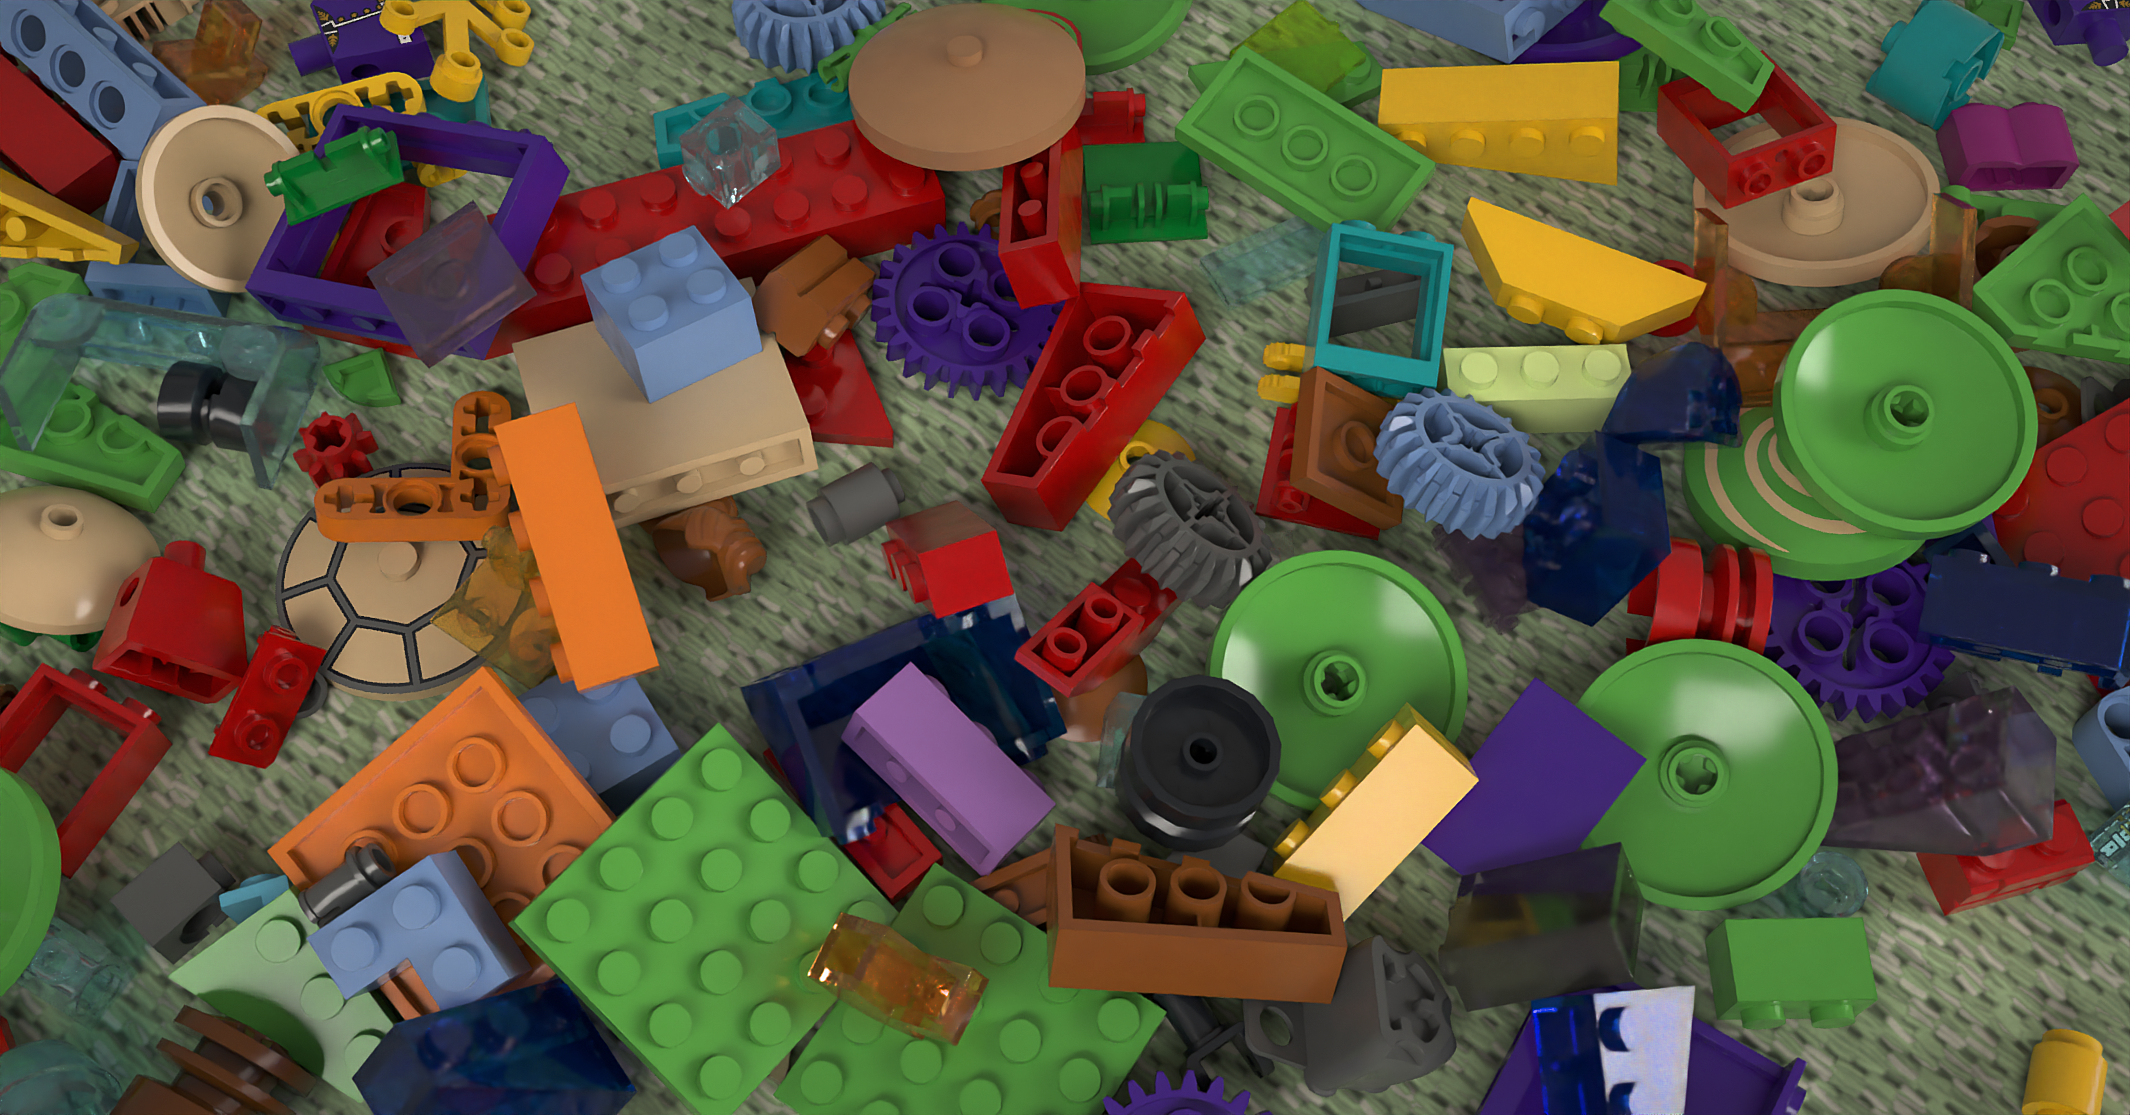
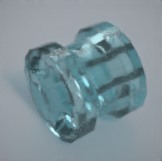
M1831 851L1814 854L1809 862L1785 886V900L1790 912L1796 918H1849L1864 905L1868 896V882L1863 870L1853 859L1842 853ZM1821 879H1824L1837 892H1830L1827 887L1822 885Z

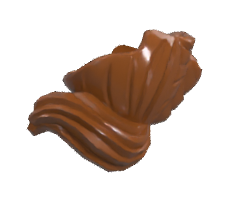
M732 495L638 523L645 532L652 536L654 546L668 570L677 579L704 588L706 599L709 602L750 593L751 576L758 573L766 564L767 551L755 537L748 523L743 518L737 517L739 511Z

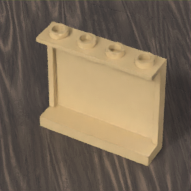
M752 277L738 280L752 299L757 291ZM594 321L512 344L531 415L569 403H576L616 529L819 469L809 423L773 332L767 334L758 327L762 352L649 404L599 334Z

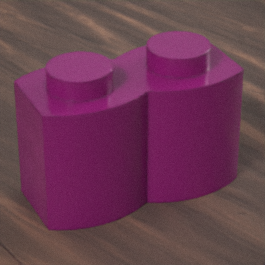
M2025 102L2011 109H2005L1995 105L1968 103L1952 110L1936 134L1949 184L1964 186L1970 192L2062 189L2080 165L2063 110L2053 105Z

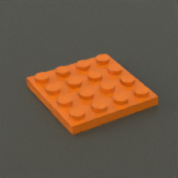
M482 666L269 848L267 852L301 892L305 888H310L345 862L346 852L353 846L363 848L368 843H374L379 846L393 862L397 872L396 877L428 855L456 850L532 969L476 1008L449 1020L446 1019L412 965L379 987L446 1069L467 1054L557 976L508 923L617 817L491 667Z

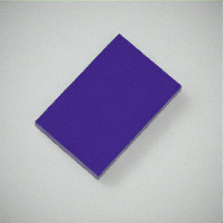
M1534 677L1469 761L1479 781L1420 843L1518 920L1522 921L1647 759L1544 682Z

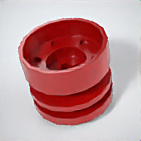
M1660 534L1648 535L1640 547L1633 568L1628 591L1627 613L1652 617V622L1646 641L1626 638V656L1648 646L1681 639L1722 641L1763 655L1770 628L1773 605V571L1767 552L1764 549L1747 547L1740 549L1737 554L1732 545L1721 543L1714 546L1703 567L1701 547L1695 539Z

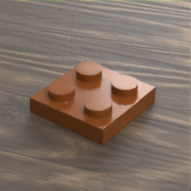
M1318 365L1302 373L1300 377L1289 485L1384 531L1402 524L1404 498L1387 490L1389 480L1381 477L1376 472L1379 461L1372 454L1377 445L1376 438L1381 432L1379 427L1388 412L1393 411L1396 406Z

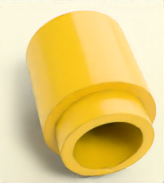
M2052 1029L2046 1031L2042 1036L2041 1043L2036 1044L2032 1049L2021 1110L2022 1114L2100 1115L2108 1063L2102 1057L2103 1047L2101 1043L2087 1034L2074 1030Z

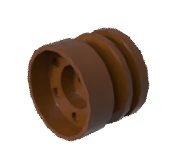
M184 1005L173 1023L200 1041L196 1048L191 1051L163 1037L155 1047L166 1061L179 1070L173 1082L170 1084L151 1076L137 1074L109 1115H296L289 1107L270 1096V1093L275 1085H278L306 1098L317 1080L296 1063L289 1055L288 1050L255 1029L231 1017L203 1013L195 1008Z

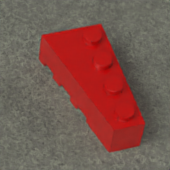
M1080 282V296L1066 300L981 479L982 484L1008 523L1060 532L1065 529L1206 340L1185 292Z

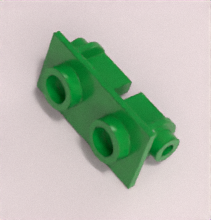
M367 126L359 128L355 133L325 144L324 150L327 157L320 159L313 150H310L286 161L274 162L272 164V171L264 174V181L270 193L274 197L283 194L287 221L290 226L405 181L394 131L385 133L381 127L371 130Z

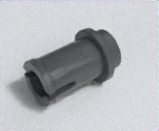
M368 843L363 848L353 846L346 852L345 862L310 888H305L298 894L299 905L307 918L313 924L318 922L321 929L394 879L397 875L395 866L389 856L374 843Z

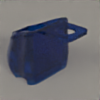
M1687 341L1640 361L1619 391L1600 432L1601 444L1607 447V504L1610 510L1634 512L1638 497V451L1739 448L1742 445L1744 436L1741 432L1739 421L1740 407L1743 402L1741 387L1732 364L1720 348L1697 341ZM1622 463L1627 473V488L1623 497L1618 486V473Z

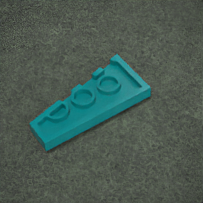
M816 68L809 76L779 84L776 77L754 83V88L748 94L732 99L723 92L654 113L653 119L660 170L853 120L849 86L840 93L832 91L831 85L838 80V77L826 85L819 75L818 68Z

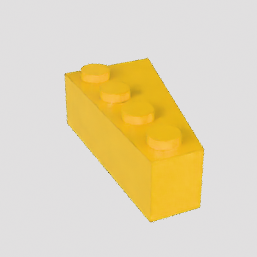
M1619 61L1383 69L1378 127L1436 163L1617 186Z

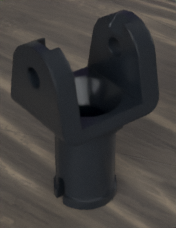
M1157 993L1152 995L1151 998L1154 1003H1157L1160 1008L1167 1012V1019L1188 1048L1183 1052L1186 1060L1180 1066L1179 1074L1182 1078L1186 1069L1194 1070L1197 1091L1205 1092L1211 1082L1200 1062L1209 1053L1220 1049L1230 1041L1254 1074L1260 1079L1275 1070L1272 1059L1253 1053L1247 1046L1244 1021L1237 1022L1233 1026L1229 1022L1221 1024L1202 996Z

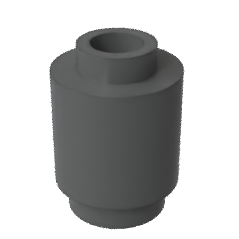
M869 462L817 489V497L806 502V507L817 532L828 547L841 541L843 544L849 545L885 526V522L900 518L898 504L905 501V495L899 481L889 468L880 471L874 463Z

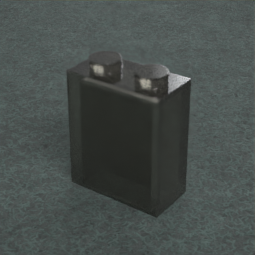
M1618 842L1462 875L1455 904L1450 905L1448 910L1449 927L1444 944H1440L1438 948V962L1444 981L1448 986H1456L1467 1012L1634 981L1644 898L1622 843Z

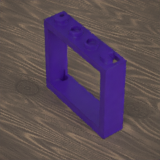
M338 103L314 150L320 159L327 157L324 150L325 144L355 133L363 126H367L371 130L381 127L385 133L393 130L396 134L401 160L513 178L455 304H449L315 278L352 202L293 226L288 224L286 209H284L245 289L277 320L484 361L569 176L570 170L554 150L552 142H549L545 136L532 134L529 129H521L519 132L493 128L476 120L460 123L441 120L425 112L409 115L391 112L378 105H373L371 109Z

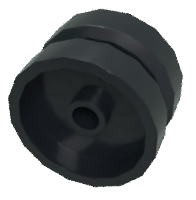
M1200 674L1169 680L1147 695L1133 718L1127 731V736L1116 755L1113 783L1121 810L1141 834L1165 848L1195 853L1222 847L1245 830L1256 810L1267 796L1280 772L1282 744L1270 713L1254 694L1230 680Z

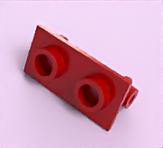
M1126 88V91L1093 92V98L1085 99L1083 110L1075 122L1082 144L1145 143L1143 117H1145L1146 113L1145 94H1134L1133 88Z
M271 625L269 631L265 630L264 634H259L256 640L259 645L222 723L216 724L213 730L216 735L207 753L211 756L262 769L269 767L279 753L327 650L296 640L297 635L294 632L278 625Z

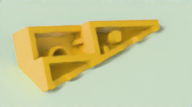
M0 168V257L21 259L54 258L59 259V261L68 262L84 260L101 261L120 265L128 263L138 251L140 242Z

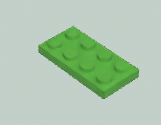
M1243 44L1175 126V139L1325 234L1332 223L1340 224L1346 220L1366 221L1376 227V231L1389 233L1432 178L1437 164Z

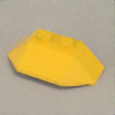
M1474 197L1470 198L1460 230L1495 305L1506 308L1507 313L1511 317L1528 324L1543 322L1562 329L1568 338L1582 345L1621 344L1687 318L1700 300L1707 284Z

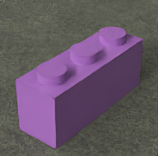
M912 662L906 665L855 710L841 736V739L981 877L989 876L990 873L1002 864L1039 827L1056 805L1047 795L1042 782L1032 772L1019 768L998 747L995 737L985 726L971 721L950 701V696L945 687L934 677L924 675Z

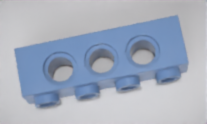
M0 0V42L3 49L19 58L40 77V82L46 88L61 96L78 112L83 122L96 128L118 148V153L127 161H140L150 138L168 120L185 111L207 106V103L91 0Z

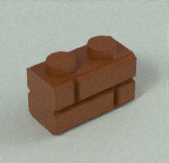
M827 234L817 237L771 270L751 299L757 326L767 334L775 332V340L796 357L805 356L818 344L829 350L847 327L853 330L872 307V300L867 294L873 287L876 273L856 257L848 259V251Z

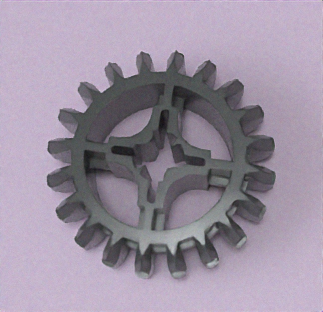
M1160 449L1153 455L1145 454L1138 462H1133L1115 484V490L1109 497L1112 506L1107 515L1111 522L1115 524L1112 531L1113 535L1126 544L1124 554L1135 558L1142 566L1141 574L1149 573L1158 581L1159 589L1162 590L1168 587L1175 592L1178 600L1182 602L1191 598L1197 606L1203 609L1210 605L1224 609L1249 582L1265 572L1266 567L1272 561L1269 552L1272 542L1269 536L1263 532L1266 527L1264 520L1255 516L1252 512L1254 508L1253 502L1246 501L1237 492L1238 486H1231L1222 479L1221 471L1215 473L1205 467L1203 461L1198 458L1191 462L1184 453L1176 451L1171 455L1169 452Z

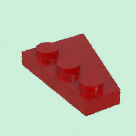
M400 182L358 199L319 279L424 299L431 199L426 187ZM302 325L307 333L373 349L382 347L385 352L420 360L421 348Z

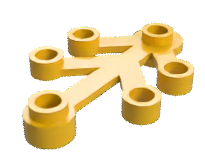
M385 0L379 21L386 30L394 34L410 35L416 27L442 19L444 54L437 57L430 76V84L438 94L456 102L473 100L483 78L480 60L470 52L468 28L492 47L500 60L509 65L525 66L533 51L534 41L529 35L522 32L531 13L530 6L524 0H474L492 14L493 21L468 0H420L414 3L410 0Z

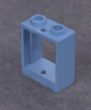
M121 160L102 222L141 243L144 228L139 217L136 202V175L139 161ZM204 195L202 198L204 209L213 210L211 200ZM138 251L126 264L115 265L110 264V262L90 261L84 282L104 312L225 320L232 294L200 287L179 275L170 266L135 263Z

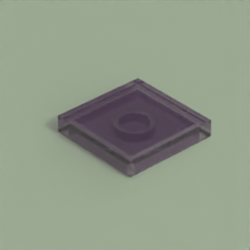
M474 200L367 272V275L416 355L429 369L537 295V292Z

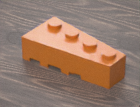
M569 403L494 425L499 445L487 448L488 456L499 487L512 484L520 510L508 513V518L519 552L533 550L540 575L530 578L528 581L540 618L553 615L561 641L550 644L549 647L561 684L574 680L577 691L580 694H584L660 670L661 668L576 403Z

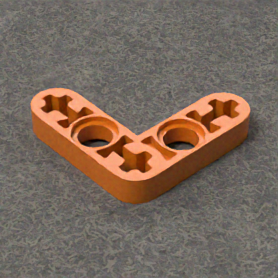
M483 390L470 392L456 401L453 409L451 477L343 478L332 480L321 486L314 496L316 521L320 533L332 541L344 543L481 541L493 539L503 534L510 525L508 513H511L512 484L499 487L492 468L477 470L467 467L466 464L473 459L489 458L487 448L499 445L493 426L512 420L509 401L498 393ZM489 416V434L477 433L476 425L478 418ZM475 494H487L488 504L486 510H475ZM409 503H423L431 508L426 513L417 516H406L397 512L401 506ZM376 507H383L384 513H376ZM344 508H350V512L343 513L341 511Z

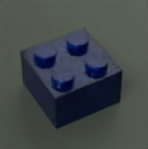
M1594 430L1576 450L1573 449L1566 453L1558 469L1543 484L1544 487L1538 495L1539 501L1521 523L1524 545L1522 568L1526 576L1527 601L1590 627L1599 622L1672 553L1660 458L1597 430Z

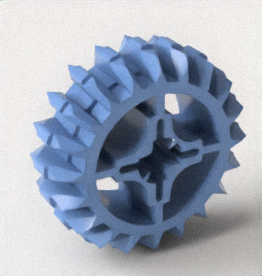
M733 0L731 7L736 35L740 39L741 46L748 50L750 58L762 59L766 68L782 65L786 74L791 73L797 68L805 69L808 75H810L814 69L818 68L817 64L822 58L828 57L844 45H851L855 42L854 30L865 29L868 25L880 21L886 15L885 0Z
M1426 387L1420 394L1409 392L1403 401L1398 402L1394 410L1389 411L1379 427L1381 432L1376 438L1377 445L1372 453L1379 461L1376 472L1381 477L1389 480L1387 490L1390 493L1401 495L1405 499V509L1415 508L1424 515L1425 523L1430 520L1436 521L1443 525L1448 534L1452 533L1455 529H1459L1467 538L1472 540L1480 533L1494 540L1501 532L1511 533L1516 525H1520L1539 501L1538 495L1544 487L1541 481L1546 473L1542 465L1538 463L1541 453L1536 448L1527 445L1530 436L1526 432L1517 431L1511 425V417L1502 418L1493 411L1492 404L1485 407L1476 403L1471 394L1461 398L1448 388H1445L1440 394L1434 389Z

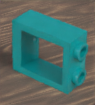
M1346 220L1340 224L1332 223L1319 243L1302 373L1318 365L1373 395L1403 400L1409 392L1420 394L1425 387L1435 389L1438 380L1454 245L1436 242V238L1433 235L1421 231H1406L1400 235L1376 231V227L1373 224L1361 220ZM1339 261L1421 276L1411 358L1328 343Z

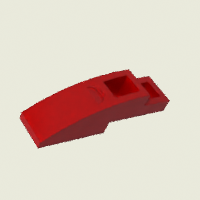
M1131 557L1100 586L1091 582L1017 650L1014 659L1066 697L1079 696L1108 680L1139 655L1158 635L1165 619L1183 602L1178 600L1175 592L1168 587L1162 590L1159 589L1158 581L1149 573L1141 574L1142 566L1135 558Z

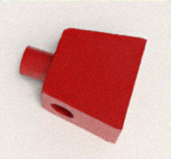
M187 540L173 541L167 544L164 550V557H150L124 580L119 588L95 654L92 669L203 704L218 703L240 685L248 668L242 590L235 582L204 571L206 550L202 545Z

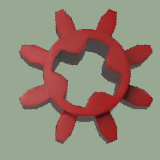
M325 411L322 412L321 417L311 422L307 428H299L298 433L306 448L294 452L293 457L302 472H309V476L317 489L332 480L356 478L362 473L374 470L366 455L376 452L379 446L371 431H363V427L356 414L350 413L344 419L339 416L329 415Z

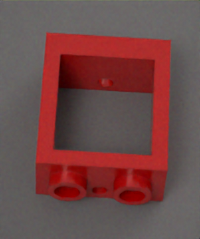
M1763 50L1760 52L1775 67L1760 97L1746 113L1729 102L1719 100L1707 87L1690 76L1658 87L1657 134L1725 210L1832 172L1837 124ZM1759 113L1782 138L1732 156L1709 130Z
M42 662L0 715V766L16 774L68 707L126 738L56 830L61 852V874L71 879L173 744L157 727L162 718L148 706L131 697H126L122 704H119L104 696L108 689L84 671L72 668L68 675H65Z

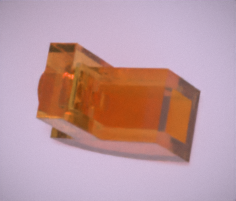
M205 0L194 39L154 41L151 52L159 62L207 103V106H232L260 87L268 71V67L254 55L263 20L242 0Z
M840 912L807 974L810 979L843 1002L897 1031L922 1041L925 1036L954 1046L958 1045L989 982V979L973 967L922 952L890 926L844 912Z

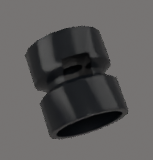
M184 360L172 364L166 372L160 386L157 401V420L160 431L166 439L203 446L214 442L218 448L251 454H259L264 451L268 437L257 436V433L262 432L267 423L274 424L279 411L278 389L272 376L238 369H230L224 373L221 368L214 365Z

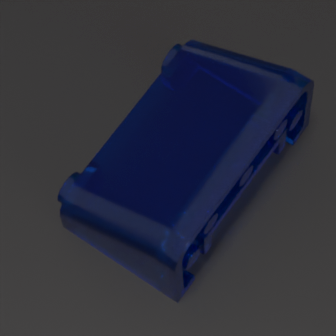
M1015 593L936 619L930 611H927L739 687L750 716L809 818L815 823L821 837H836L838 845L853 842L875 832L877 827L874 819L885 812L884 807L902 800L841 739V736L855 710L910 662L924 675L937 679L947 690L950 701L971 721L985 726L995 737L998 747L1017 766L1027 764L1047 755L1049 750L1046 742L1068 733L1050 685L1014 659L1017 650L1031 638Z

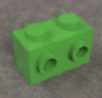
M1863 917L1724 919L1705 939L1717 1020H1742V1027L1752 1030L1780 1027L1786 1023V1019H1811V1025L1815 1028H1840L1854 1024L1856 1022L1855 1017L1878 1000Z

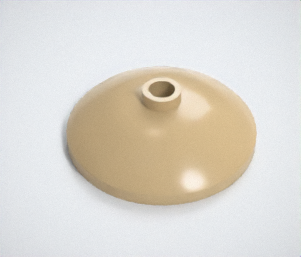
M228 105L203 106L185 111L168 120L154 133L145 146L136 175V202L139 217L144 231L157 253L175 272L200 287L221 293H247L248 291L245 289V286L285 209L283 194L274 197L270 193L264 181V174L272 171V164L274 162H283L300 155L298 149L274 124L260 115L239 107ZM204 195L213 204L211 215L203 207L202 198Z
M32 486L0 493V622L18 629L51 635H75L104 630L117 593L124 580L150 557L161 556L154 537L144 524L131 513L114 502L90 492L60 486Z

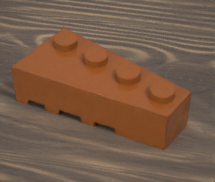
M1055 823L1046 875L1048 987L1331 1004L1348 948L1338 892L1248 871L1242 879L1221 874L1209 866L1210 861L1183 855L1182 863L1178 864L1140 854L1142 844L1113 838L1112 845L1109 847L1078 839L1080 829Z

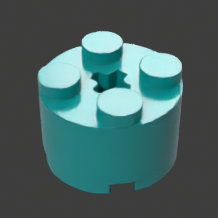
M1923 0L1909 24L1899 20L1887 33L1880 48L1882 52L1887 54V57L1872 74L1865 90L1867 93L1922 125L1929 126L1937 131L1952 110L1970 101L1972 96L1966 92L1975 79L1978 77L1984 81L2000 53L2005 38L2004 33L1992 23L1950 0Z

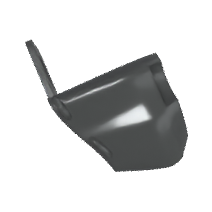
M1382 935L1369 937L1357 943L1346 952L1331 1004L1243 999L1245 1040L1249 1049L1257 1055L1303 1070L1306 1086L1310 1091L1321 1097H1331L1339 1089L1381 1093L1391 1085L1421 1078L1437 1070L1450 1060L1457 1048L1450 1020L1451 1000L1437 975L1417 952L1411 950L1405 953L1394 950L1386 944ZM1262 1010H1272L1279 1014L1286 1022L1290 1033L1287 1045H1277L1265 1035L1260 1024Z

